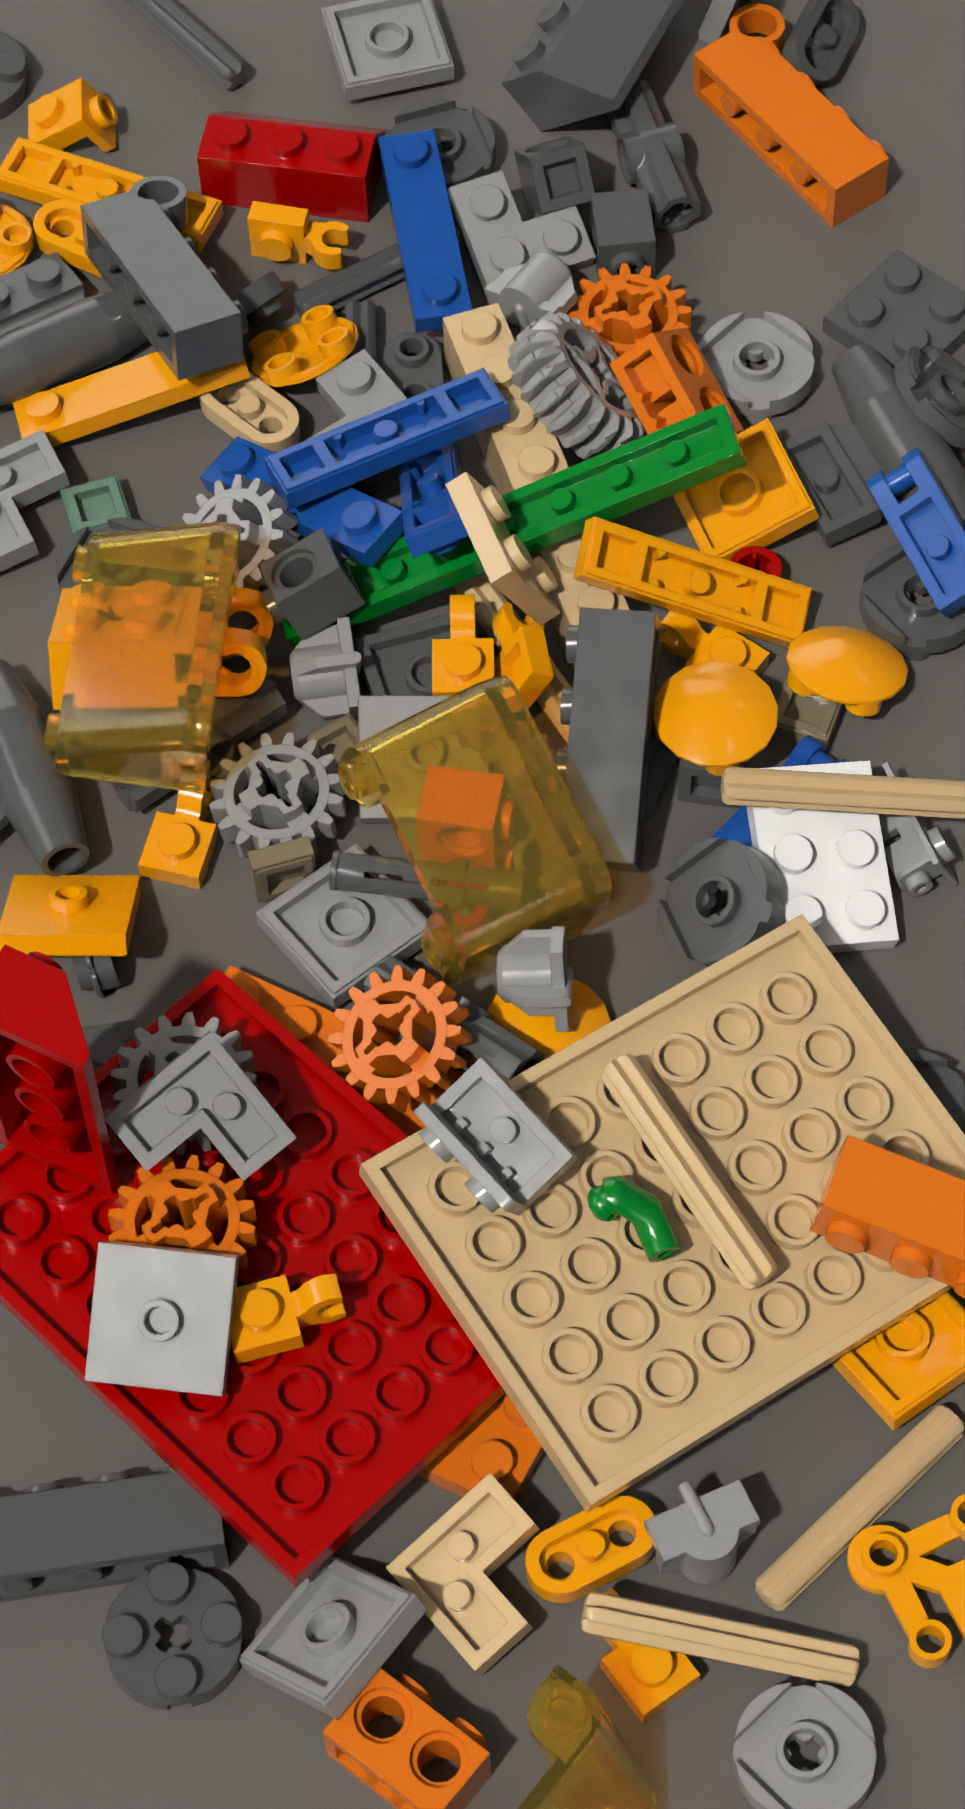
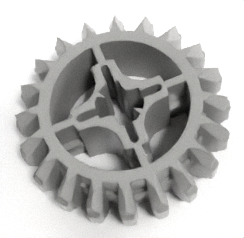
M548 312L540 319H535L517 335V340L509 347L510 357L507 359L509 368L513 372L511 375L512 381L521 389V400L529 404L534 412L533 417L541 420L546 426L547 433L552 432L559 438L562 447H571L578 457L583 459L588 457L590 459L641 438L645 429L609 365L618 356L613 352L611 343L606 344L602 341L596 330L587 329L580 319L575 317L571 319L569 315L562 312L557 314Z

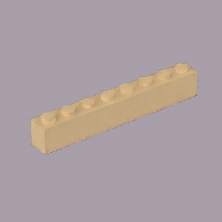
M499 303L443 317L445 364L452 380L484 368L508 403L511 419L475 433L498 492L504 495L569 468L556 436L552 432L547 433L546 426L541 420L533 417L534 412L529 404L521 400V389L512 381L511 375L513 372L509 368L507 359L510 357L509 347L515 340ZM583 532L530 554L532 559L541 556L557 580L558 588L553 590L552 594L561 614L551 620L565 654L568 626L579 625L580 607L630 610L624 595L573 579ZM570 663V666L574 673L575 663Z

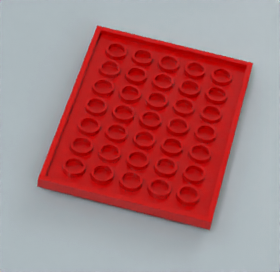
M217 968L161 1016L165 1015L172 1027L182 1025V1019L186 1012H193L196 1026L202 1028L212 1017H216L220 1020L221 1037L237 1030L241 1034L242 1051L251 1050L253 1053L255 1072L252 1074L256 1075L258 1091L296 1136L295 1140L243 1181L247 1196L245 1200H253L257 1221L252 1223V1225L256 1226L258 1242L257 1247L244 1248L247 1252L249 1266L246 1271L238 1270L237 1287L286 1274L289 1290L293 1292L299 1289L305 1282L315 1277L336 1274L346 1317L330 1323L314 1324L300 1328L304 1347L237 1364L231 1344L226 1393L223 1396L85 1381L98 1242L109 1240L108 1235L115 1232L111 1230L108 1213L109 1209L123 1208L120 1204L117 1190L121 1185L137 1190L140 1187L137 1170L143 1167L106 1121L119 1180V1187L113 1196L9 1146L4 1147L0 1151V1303L170 1468L209 1503L285 1579L297 1588L505 1394V1391L359 1175L361 1163L406 1139L408 1136ZM158 1018L144 1030L148 1031L151 1035L159 1032ZM132 1039L124 1047L137 1049L136 1039ZM118 1053L94 1071L104 1116L115 1108L113 1095L116 1092L113 1091L111 1070L121 1068ZM149 1069L143 1078L141 1086L153 1076ZM197 1140L188 1141L183 1155H176L175 1149L167 1155L174 1162L176 1169H184L191 1155H198L201 1171L208 1172L213 1165L220 1162L225 1166L226 1183L240 1178L212 1142L211 1150L206 1152L199 1146ZM162 1160L149 1170L154 1176L162 1173ZM150 1210L142 1219L138 1237L143 1234L141 1225L151 1219L152 1213ZM228 1219L223 1222L224 1231L214 1238V1243L217 1246L225 1236Z

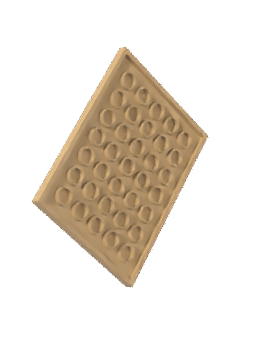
M801 914L507 1081L578 1157L520 1216L506 1212L501 1207L494 1213L485 1208L464 1184L472 1175L455 1157L448 1163L439 1158L420 1137L419 1133L423 1129L361 1163L359 1170L360 1177L585 1512L589 1513L953 1288L929 1277L917 1279L902 1275L895 1271L888 1261L865 1252L848 1253L838 1250L828 1244L824 1236L809 1230L833 1162L848 1135L965 1180V1134L804 915ZM624 1054L635 1056L776 1262L777 1270L774 1276L766 1283L752 1290L742 1287L602 1081L601 1074L611 1061ZM623 1176L657 1196L662 1203L681 1247L680 1251L665 1260L649 1262L632 1222L620 1215L610 1222L598 1220L593 1215L587 1202L590 1189L601 1186L603 1178Z

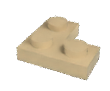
M467 472L446 483L447 490L490 583L540 626L561 614L552 594V591L558 588L553 572L541 556H537L534 559L531 558L527 548L516 534L510 535L504 520L511 517V514L498 490L493 485L484 488Z
M489 1473L385 1568L403 1589L417 1595L427 1609L425 1614L480 1676L533 1629L488 1576L536 1534L540 1528L492 1474Z

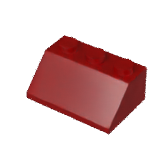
M233 111L209 114L197 155L202 195L221 200L222 204L226 206L251 208L252 201L308 209L309 216L369 223L382 170L378 150V137L384 136L386 129Z

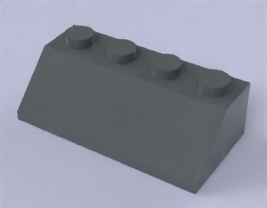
M552 0L536 17L538 25L530 38L513 54L512 61L514 63L501 84L541 132L617 110L621 107L684 0Z

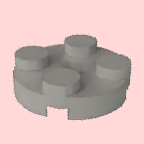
M764 311L763 319H744V312L731 314L715 323L706 332L701 341L700 351L736 415H741L748 423L757 424L767 418L771 421L776 414L784 413L798 405L812 387L815 360L811 338L798 323L784 315ZM749 359L756 363L761 359H765L768 361L767 368L763 370L749 369L746 367L745 360Z
M792 1682L775 1685L759 1694L747 1706L738 1721L732 1753V1767L736 1774L737 1784L746 1800L754 1809H857L871 1789L877 1753L874 1745L875 1736L872 1724L860 1705L836 1687L816 1683L815 1687L807 1685L792 1687ZM794 1740L802 1746L808 1745L812 1740L821 1746L817 1754L820 1766L814 1770L806 1767L800 1770L794 1768L789 1764L792 1753L787 1745Z

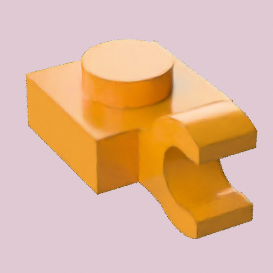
M252 201L247 217L252 256L263 257L277 262L289 261L307 264L309 255H311L314 261L322 268L329 270L342 269V248L330 247L329 245L349 246L350 233L347 224L339 221H310L308 209Z
M475 594L450 595V639H432V696H483L484 704H495L494 638H476Z
M505 602L492 620L493 630L499 638L502 650L494 660L495 674L503 710L525 714L539 695L550 686L554 678V662L548 652L544 633L545 623L540 626L529 615L520 622L513 613L512 603Z
M669 611L661 621L662 628L666 631L660 638V646L668 652L686 659L687 662L684 667L705 661L732 662L754 671L760 676L768 666L770 652L735 631L716 625L708 634L702 629L695 618Z
M186 771L179 787L175 815L156 811L138 863L141 877L201 890L219 837L217 824L205 822L210 811L209 803L213 801L212 792L207 791L210 776Z
M286 1274L237 1287L231 1344L237 1364L304 1347L300 1328L314 1324L330 1323L346 1317L336 1274L315 1277L305 1282L299 1289L293 1292L289 1290Z
M612 1587L603 1592L606 1594L619 1596L618 1593ZM604 1638L613 1651L601 1658L600 1668L642 1724L696 1686L700 1681V1673L685 1654Z

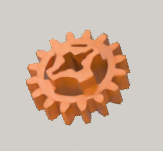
M621 263L619 274L613 276L602 267L598 269L597 283L584 278L579 281V295L577 294L578 301L566 313L571 319L574 317L580 319L587 329L596 330L602 341L606 344L611 343V348L618 357L652 333L681 328L691 329L692 311L691 307L686 306L685 290H672V277L669 274L660 277L658 280L652 279L651 266L647 265L641 269L639 274H631L628 264Z
M401 965L394 966L391 981H388L374 971L369 974L371 986L369 991L364 993L353 986L348 991L355 1003L351 1011L346 1009L335 1010L334 1016L345 1025L343 1031L333 1033L328 1037L329 1043L343 1051V1053L331 1061L332 1066L345 1076L347 1075L345 1081L360 1095L363 1094V1097L379 1109L387 1102L388 1105L399 1112H406L410 1096L420 1103L426 1102L431 1104L429 1088L437 1084L447 1090L452 1086L450 1078L446 1075L450 1066L465 1068L467 1065V1061L458 1055L456 1051L459 1045L472 1042L473 1035L462 1027L457 1026V1024L463 1022L469 1016L468 1009L454 1001L457 992L442 980L437 982L436 977L422 968H419L413 976L411 972ZM400 1035H402L403 1038H402V1040H401L400 1043H399V1042L397 1041V1039L399 1038Z
M191 1155L184 1169H176L172 1159L167 1156L162 1159V1173L154 1176L149 1170L146 1171L141 1167L137 1170L140 1187L137 1190L123 1185L117 1190L120 1204L123 1208L109 1209L108 1218L111 1230L115 1231L108 1235L109 1240L240 1255L238 1270L246 1271L248 1268L247 1252L244 1248L257 1247L258 1242L256 1226L252 1225V1223L257 1221L253 1200H245L247 1197L245 1184L241 1178L226 1183L227 1178L224 1164L217 1162L208 1172H204L200 1169L198 1155ZM150 1210L152 1213L151 1219L141 1225L143 1234L138 1237L142 1219ZM228 1219L225 1236L217 1246L214 1243V1238L224 1231L223 1222Z

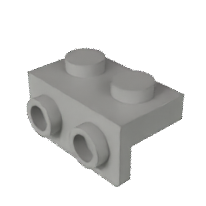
M482 1057L432 1105L422 1102L413 1111L426 1125L419 1133L422 1140L444 1162L448 1163L455 1157L472 1175L464 1183L465 1186L492 1213L501 1207L506 1212L520 1216L578 1159L488 1060Z

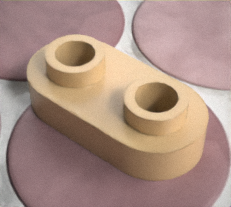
M251 372V377L199 396L204 416L233 439L237 436L274 453L296 445L299 442L301 431L299 414L296 407ZM226 401H236V403L231 405L222 404Z

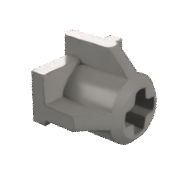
M545 252L533 254L524 264L506 268L494 282H490L484 288L489 305L499 303L506 321L519 326L521 332L535 319H540L548 312L553 314L562 312L566 314L578 301L569 267L559 257Z
M349 617L337 618V625L326 626L306 639L301 640L289 655L294 699L323 720L340 718L348 713L352 717L358 716V696H360L357 675L362 670V657L353 648Z
M552 926V929L522 930L508 944H504L497 953L498 995L505 1003H512L528 1016H554L556 1032H569L574 970L570 967L565 926Z
M740 1479L699 1497L690 1481L683 1482L678 1486L676 1507L644 1520V1527L656 1549L655 1561L661 1573L681 1572L687 1579L699 1584H712L726 1578L735 1566L738 1546L753 1535L757 1530V1526L760 1525V1518Z

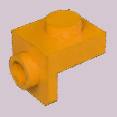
M81 77L28 105V140L62 150L88 137L103 152L107 153L116 148L117 111L112 101L106 95L99 94Z

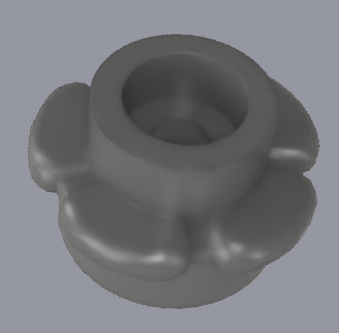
M71 956L82 991L94 988L97 996L103 998L105 997V990L121 986V979L114 956Z

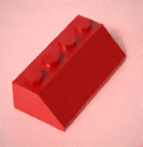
M5 944L0 951V1143L113 1196L119 1187V1180L90 1053L66 972L56 961L45 954L33 951L27 955Z

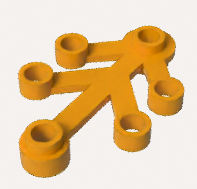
M965 1494L954 1500L950 1513L906 1533L888 1525H874L865 1528L853 1538L847 1553V1567L850 1576L865 1591L885 1595L908 1638L907 1649L910 1658L914 1663L923 1668L939 1667L948 1659L952 1645V1636L949 1629L942 1622L928 1618L914 1587L940 1595L965 1640V1559L947 1566L923 1558L958 1539L965 1541V1524L958 1517V1513L965 1510ZM876 1549H887L895 1556L896 1560L889 1566H879L871 1560L870 1554ZM930 1634L941 1641L943 1648L936 1653H927L919 1648L916 1640L922 1635Z

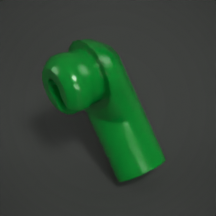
M623 1176L603 1178L601 1186L590 1189L587 1202L593 1215L598 1220L605 1222L614 1220L618 1215L632 1222L649 1262L665 1260L680 1251L681 1247L662 1203L657 1196Z

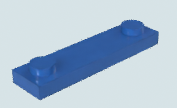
M432 129L378 137V150L415 332L443 329V317L472 310L435 131Z
M482 368L264 457V461L270 478L289 510L507 421L511 419L509 407L486 370Z
M237 436L202 473L200 479L206 490L213 494L215 481L220 479L232 487L235 476L240 474L251 481L257 477L276 488L267 472L264 457L274 454V452ZM349 486L291 510L287 508L288 512L298 517L299 522L290 530L307 537L323 528L341 554L369 567H372L404 532L402 510Z
M458 441L398 465L404 537L413 558L428 552L430 555L446 553L457 547L464 537L469 536L445 485L463 474Z

